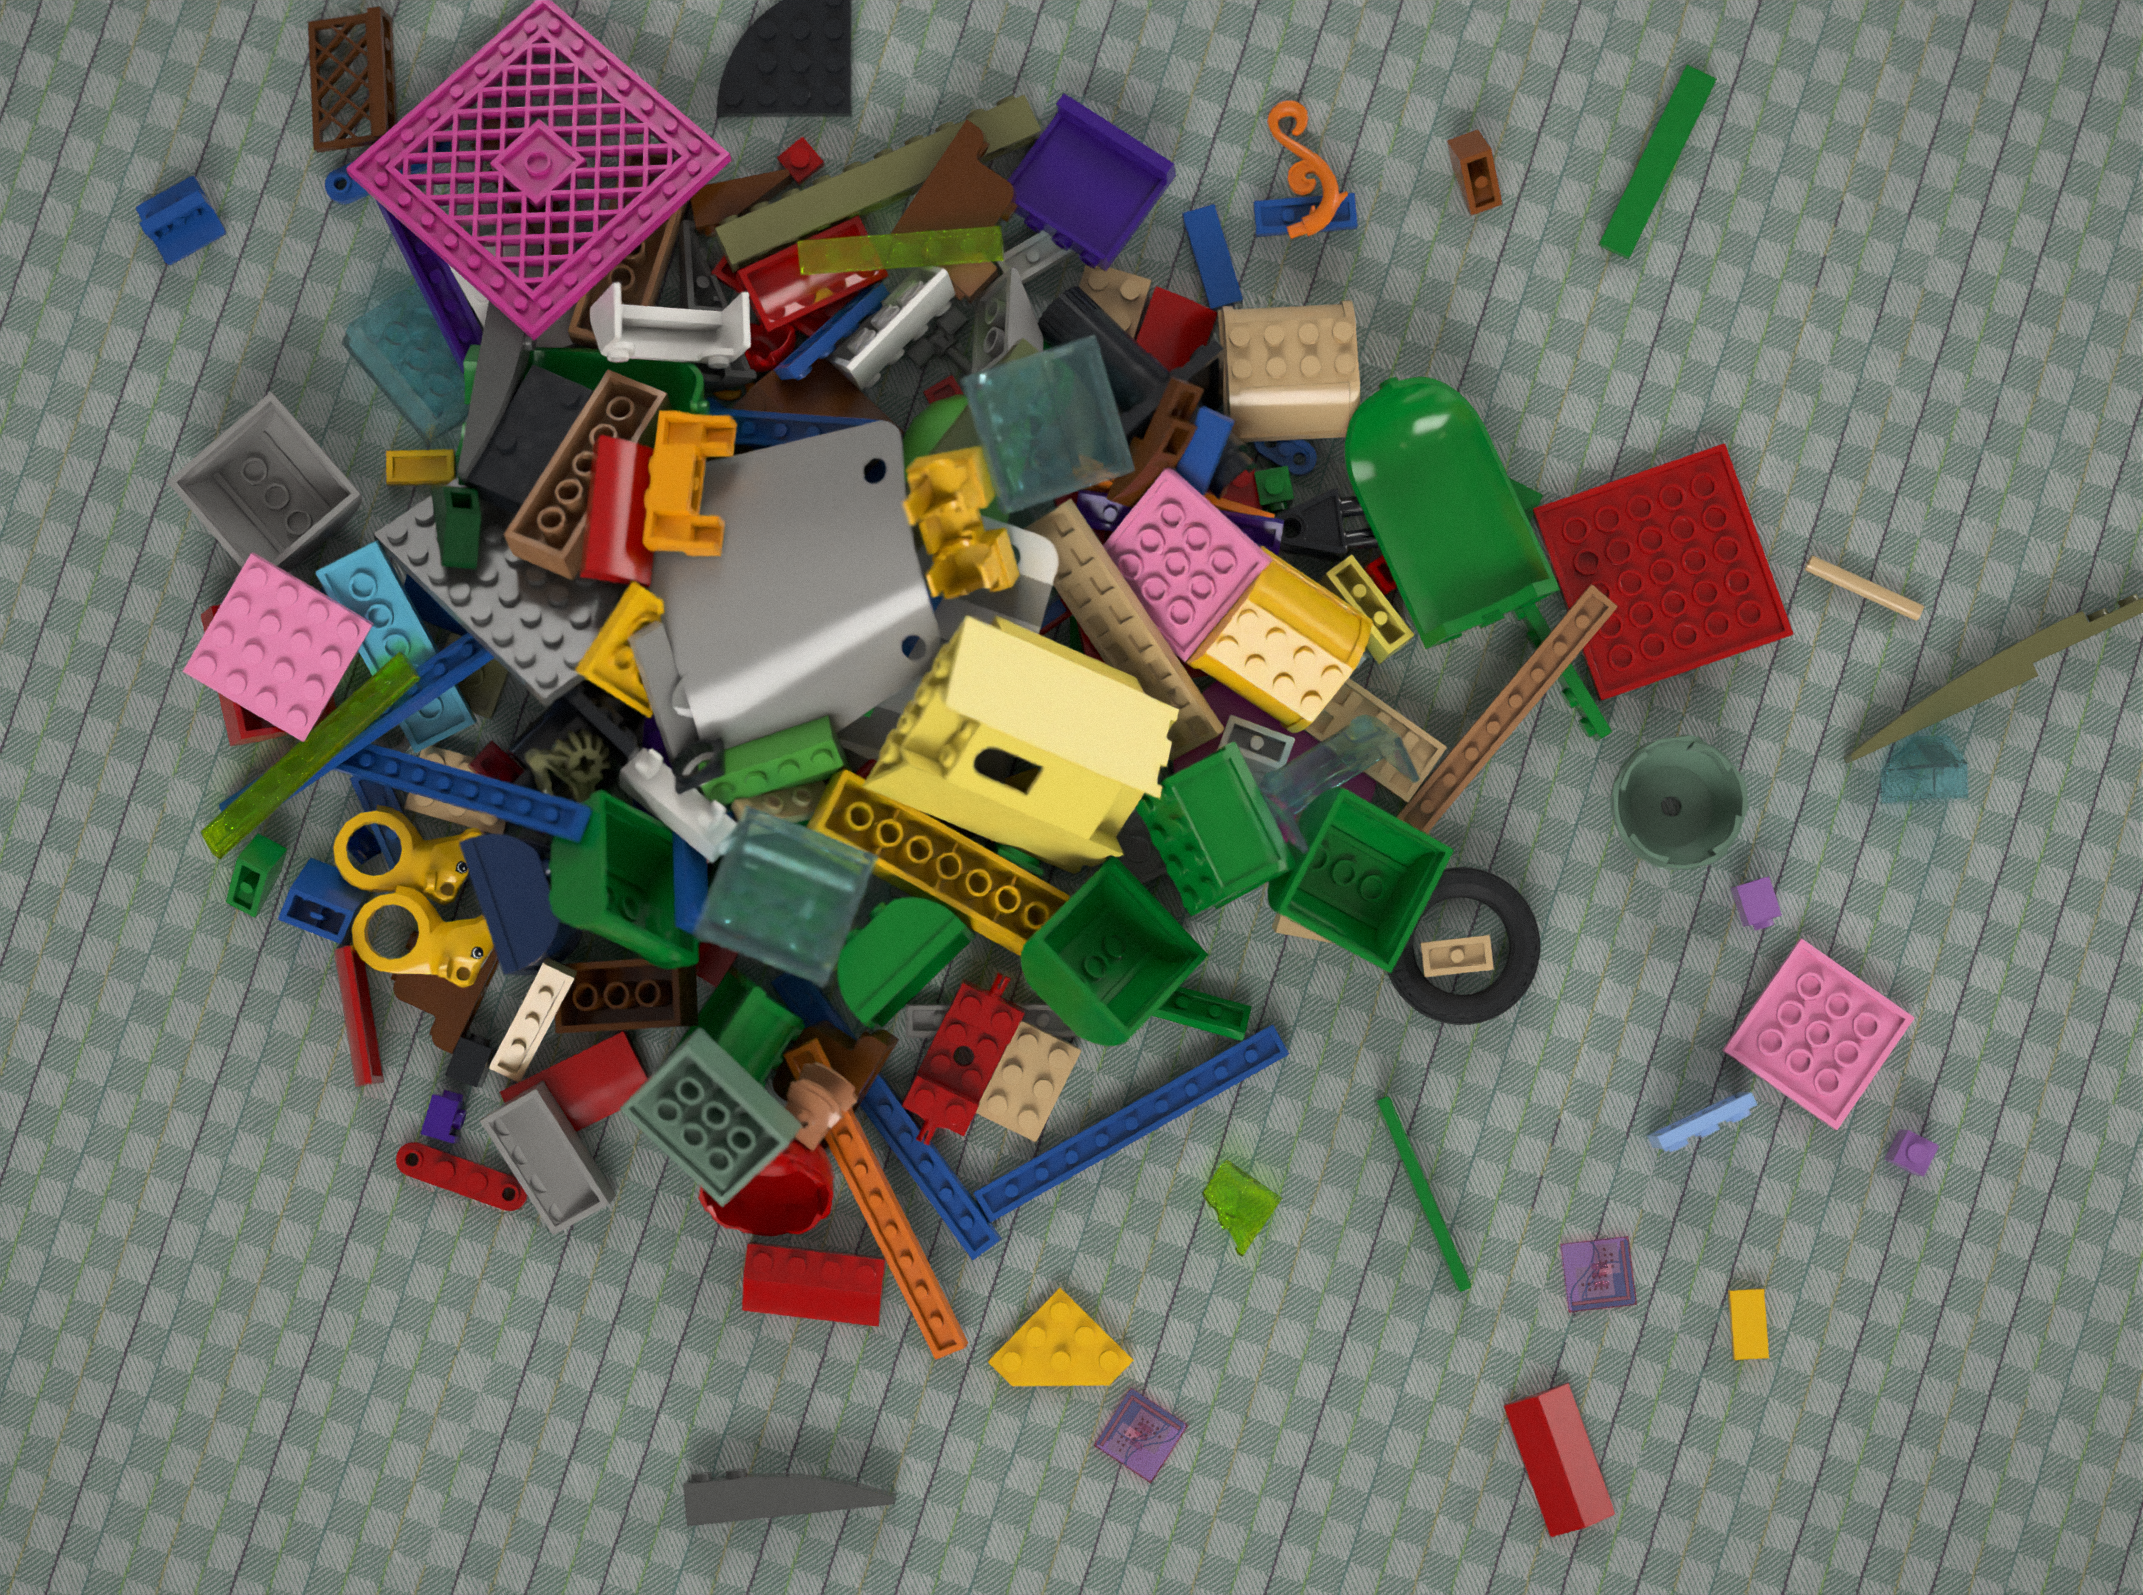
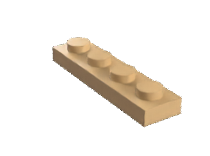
M550 958L543 961L496 1051L489 1069L518 1083L521 1081L567 994L577 971Z

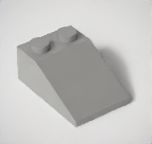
M1012 267L976 297L971 384L978 387L982 386L1016 341L1024 338L1044 354L1042 333L1018 270Z

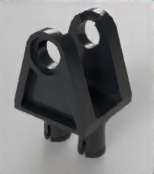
M1331 489L1283 512L1277 517V519L1284 520L1283 527L1291 526L1298 533V536L1294 538H1288L1282 533L1279 551L1283 553L1339 562L1343 561L1345 555H1348V551L1368 548L1375 549L1378 548L1376 538H1371L1375 537L1371 528L1345 531L1342 522L1343 518L1365 514L1362 507L1359 506L1360 503L1357 496L1341 498L1338 494V489Z

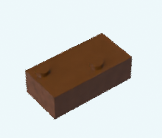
M645 959L562 964L577 971L555 1014L556 1033L699 1026L696 964L676 969L660 968Z

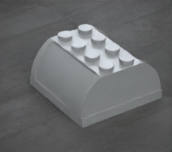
M272 392L167 481L241 568H243L250 554L254 552L286 572L293 570L341 529L355 514L363 497Z

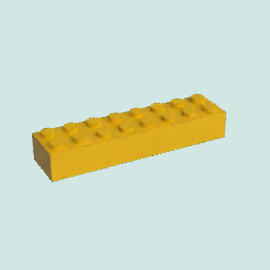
M847 769L832 775L803 833L807 838L911 896L931 900L946 907L965 926L1021 956L1024 944L1071 897L923 812L862 787L866 780Z

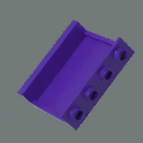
M1064 93L1056 103L1057 114L1007 181L1016 190L1017 197L1014 203L1018 205L1015 213L1025 219L1024 223L1030 229L1037 233H1040L1042 230L1052 237V242L1065 251H1068L1070 248L1079 254V259L1084 264L1093 269L1098 266L1106 272L1176 177L1175 165Z

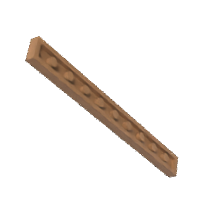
M1590 584L1412 796L1410 801L1396 815V818L1427 834L1618 606Z

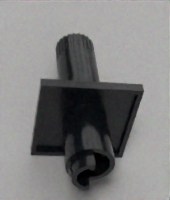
M1079 286L1065 290L1052 301L1039 318L1037 324L1043 338L1084 376L1120 414L1113 425L1114 464L1121 466L1134 435L1144 438L1171 377L1196 384L1204 389L1190 419L1191 423H1195L1201 407L1205 406L1216 411L1223 405L1224 348L1215 339L1207 346L1201 345L1190 356V361L1182 368L1176 367L1170 372L1151 353H1148ZM1232 431L1206 493L1211 492L1218 500L1227 493L1226 489L1238 475L1245 470L1250 473L1257 467V464L1246 455L1247 445Z
M584 679L554 700L507 748L509 754L525 769L513 782L514 785L541 792L538 789L532 768L525 759V755L532 748L539 750L551 749L557 741L556 738L566 741L568 739V730L573 731L577 736L582 728L588 730L591 735L594 733L598 734L603 740V744L608 747L609 755L623 768L641 751L639 749L640 745L637 742L639 739L625 724L638 710L589 679ZM546 767L552 784L551 790L554 795L566 782Z

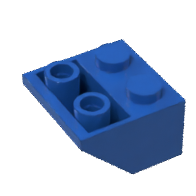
M310 857L290 887L277 920L336 943L350 946L354 920L364 904L367 903L371 892L361 890L349 884L342 877L337 867Z

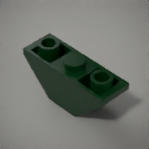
M432 485L431 497L441 566L476 569L481 521L477 489Z

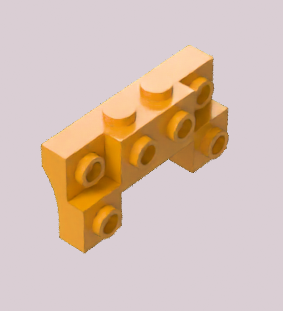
M659 411L654 456H651L649 460L650 489H647L645 492L647 514L643 544L650 551H684L687 556H721L725 522L719 516H701L699 514L706 457H733L737 423L731 416H704L678 411Z

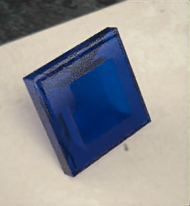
M365 825L356 830L349 839L347 851L361 865L382 853L377 839Z

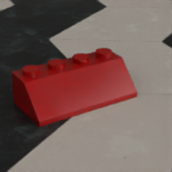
M749 1242L747 1244L743 1275L742 1311L879 1327L886 1260L884 1257Z

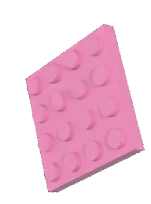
M1168 467L1161 473L1103 545L1172 651L1184 662L1188 660L1261 571L1273 560L1181 475Z
M253 552L244 564L183 672L295 738L305 742L374 623Z
M1799 939L1722 1051L1829 1127L1838 1130L1915 1017L1808 942Z

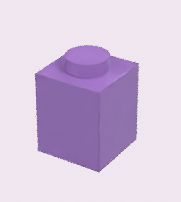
M1769 876L1731 888L1743 927L1753 925L1755 931L1775 925L1773 918L1782 915Z
M1899 1129L1884 1160L1915 1176L1924 1177L1939 1145L1910 1130Z

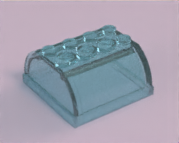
M1095 335L961 377L960 384L968 398L997 494V506L1002 511V514H1008L1135 471Z
M746 805L697 920L693 935L696 936L697 940L705 943L708 941L714 942L810 979L814 985L823 988L829 982L878 856Z

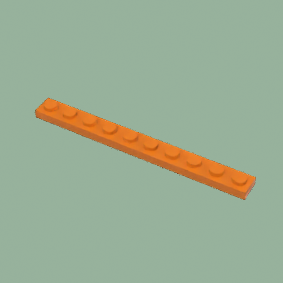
M817 1038L794 1047L783 1054L796 1081H799L803 1066L806 1063L813 1065L815 1062H818L832 1069ZM852 1107L846 1112L842 1109L841 1114L844 1116L830 1128L825 1135V1139L935 1360L966 1348L968 1341Z

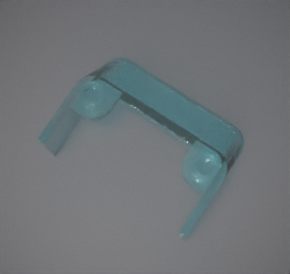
M1360 715L1354 718L1349 725L1281 768L1268 772L1260 782L1259 790L1281 834L1302 853H1305L1309 848L1293 815L1306 808L1323 791L1341 786L1383 758L1413 783L1420 780L1400 735L1377 717Z

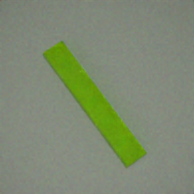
M1002 226L797 241L800 275L1004 260Z

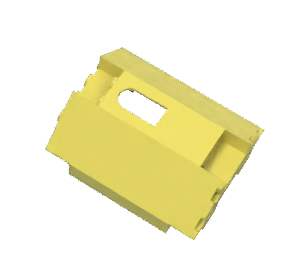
M966 616L949 643L941 647L938 657L933 663L932 671L924 675L915 693L914 700L909 701L905 706L903 714L897 723V728L892 729L888 734L886 742L881 748L879 760L862 787L1002 845H1009L1031 857L1075 874L1080 872L1081 867L1084 865L1093 867L1105 862L1106 857L1109 855L1115 857L1124 855L1116 838L1144 793L1160 799L1162 786L1157 782L1161 766L1166 767L1172 741L1166 739L1167 733L1173 723L1177 721L1179 709L1144 694L1136 677L1001 617L995 616L991 624L987 625ZM996 747L1040 765L1042 769L1028 791L1024 793L976 772L973 767L976 755L985 748Z

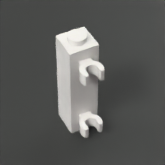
M643 748L620 770L619 787L713 863L721 854L727 856L734 849L738 842L736 839L738 824L725 814L726 808L716 800L711 803L694 788L678 795L675 791V776L672 770L662 763L663 757L652 748L649 751Z

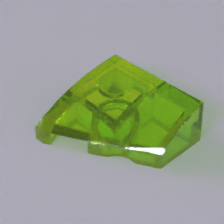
M1228 1159L1220 1165L1202 1192L1208 1205L1217 1212L1218 1222L1223 1230L1227 1228L1237 1247L1235 1250L1237 1254L1242 1257L1283 1199Z

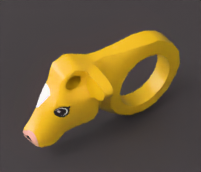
M377 805L376 811L360 813L344 824L334 839V862L342 877L349 884L361 890L375 893L395 892L397 885L413 888L439 904L447 905L455 901L460 888L469 876L459 842L487 833L478 828H469L456 836L423 840L416 827L403 813L391 807ZM376 823L389 827L397 834L401 841L402 852L400 860L392 870L382 875L371 876L361 873L352 866L348 859L347 846L350 837L356 830L364 825Z
M397 885L394 893L379 895L364 904L352 926L353 946L360 958L373 969L393 974L437 975L462 988L474 984L478 972L494 947L483 914L477 918L444 922L435 907L422 893L401 885ZM386 905L404 907L413 914L418 923L419 936L417 944L410 953L402 958L391 959L383 957L373 949L369 942L368 926L370 919L377 910Z

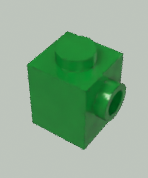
M1288 466L1254 472L1260 507L1262 506L1263 510H1267L1272 514L1288 510L1287 506L1292 505L1294 501Z

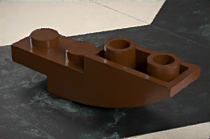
M1174 377L1170 378L1144 438L1134 435L1106 497L1107 500L1134 508L1167 467L1174 469L1198 426L1190 422V419L1204 389Z

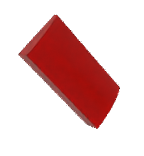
M859 215L737 271L735 276L742 291L749 293V304L767 333L889 277Z
M1156 286L1136 342L1171 372L1174 368H1182L1190 361V356L1201 345L1206 346L1218 313L1188 298ZM1112 407L1109 415L1111 418L1117 419L1120 414Z
M599 435L595 441L580 577L631 585L634 581L642 587H650L654 551H650L643 544L647 514L645 492L647 489H650L651 482L649 460L651 456H654L655 449Z
M354 946L338 948L334 950L355 1087L385 1083L366 963L360 958Z
M622 1031L499 1093L504 1103L532 1086L544 1081L577 1132L620 1111L621 1106L649 1077L627 1031Z

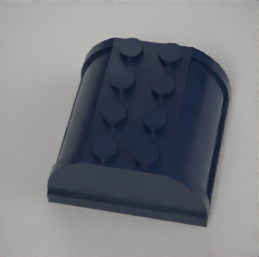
M485 834L460 841L459 844L504 975H536L543 961L547 958L560 964L565 961L579 945L585 929L576 928L564 923L556 917L551 909L549 893L551 891V873L549 870L551 845L534 839L516 838L502 834Z

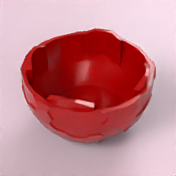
M793 1138L785 1149L723 1206L701 1186L698 1198L705 1212H709L712 1219L727 1229H737L742 1231V1233L760 1236H778L787 1233L802 1234L814 1228L818 1221L830 1214L833 1204L835 1176L832 1164L821 1143L812 1151L805 1144Z

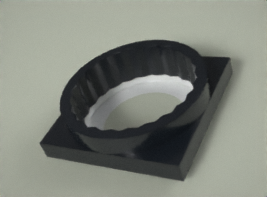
M721 737L713 741L700 740L694 742L675 757L672 764V773L675 776V791L678 795L725 775L724 741ZM711 759L701 770L690 774L697 764Z

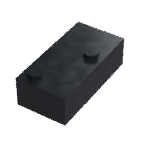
M532 365L500 420L487 447L466 479L470 488L477 489L478 498L517 515L593 394V390L536 365Z

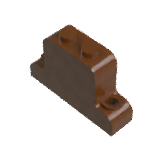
M969 120L965 121L890 233L892 236L906 245H919L922 247L934 231L968 254H977L983 249L987 251L991 249L999 236L996 229L1002 220L1008 222L1018 208V205L1014 203L1017 194L1011 183L980 162L990 144L987 142L986 135L979 127Z
M414 930L411 933L406 944V949L409 950L408 953L417 944L419 931ZM493 947L488 959L478 972L474 984L464 988L437 975L392 973L391 980L395 981L393 985L395 996L399 1000L435 1016L436 1019L429 1035L432 1036L434 1045L439 1049L453 1054L459 1038L466 1037L500 963L495 947Z
M825 1020L818 1021L807 1028L804 1027L802 1033L794 1042L790 1040V1043L793 1044L792 1048L815 1038L818 1039L832 1069L843 1076L855 1088L854 1093L858 1099L851 1107L854 1113H856L899 1039L890 1032L880 1029L871 1034L864 1031L856 1041ZM784 1057L782 1063L775 1070L777 1074L773 1079V1089L779 1097L788 1102L787 1094L792 1080L794 1082L797 1081ZM824 1137L820 1143L827 1154L831 1149Z

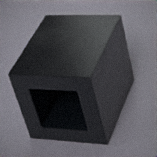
M471 1033L470 1038L460 1037L445 1076L476 1088H482L489 1072L490 1063L497 1049L489 1046L490 1039Z

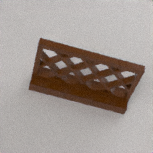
M380 6L367 8V13L308 22L313 147L317 153L373 145L397 124L392 18ZM366 24V34L357 44L347 37L355 25ZM334 30L337 35L326 48H323L319 44L318 31ZM345 39L354 48L341 62L332 53ZM362 53L367 57V66L358 76L348 67ZM328 58H331L339 66L326 81L320 76V67ZM347 71L355 78V81L342 94L333 85ZM363 84L369 89V98L359 108L350 99ZM331 89L341 98L327 112L322 108L321 100ZM348 103L357 112L344 126L335 117ZM365 117L370 121L371 135L357 137L351 131ZM333 121L342 130L334 140L323 142V131Z

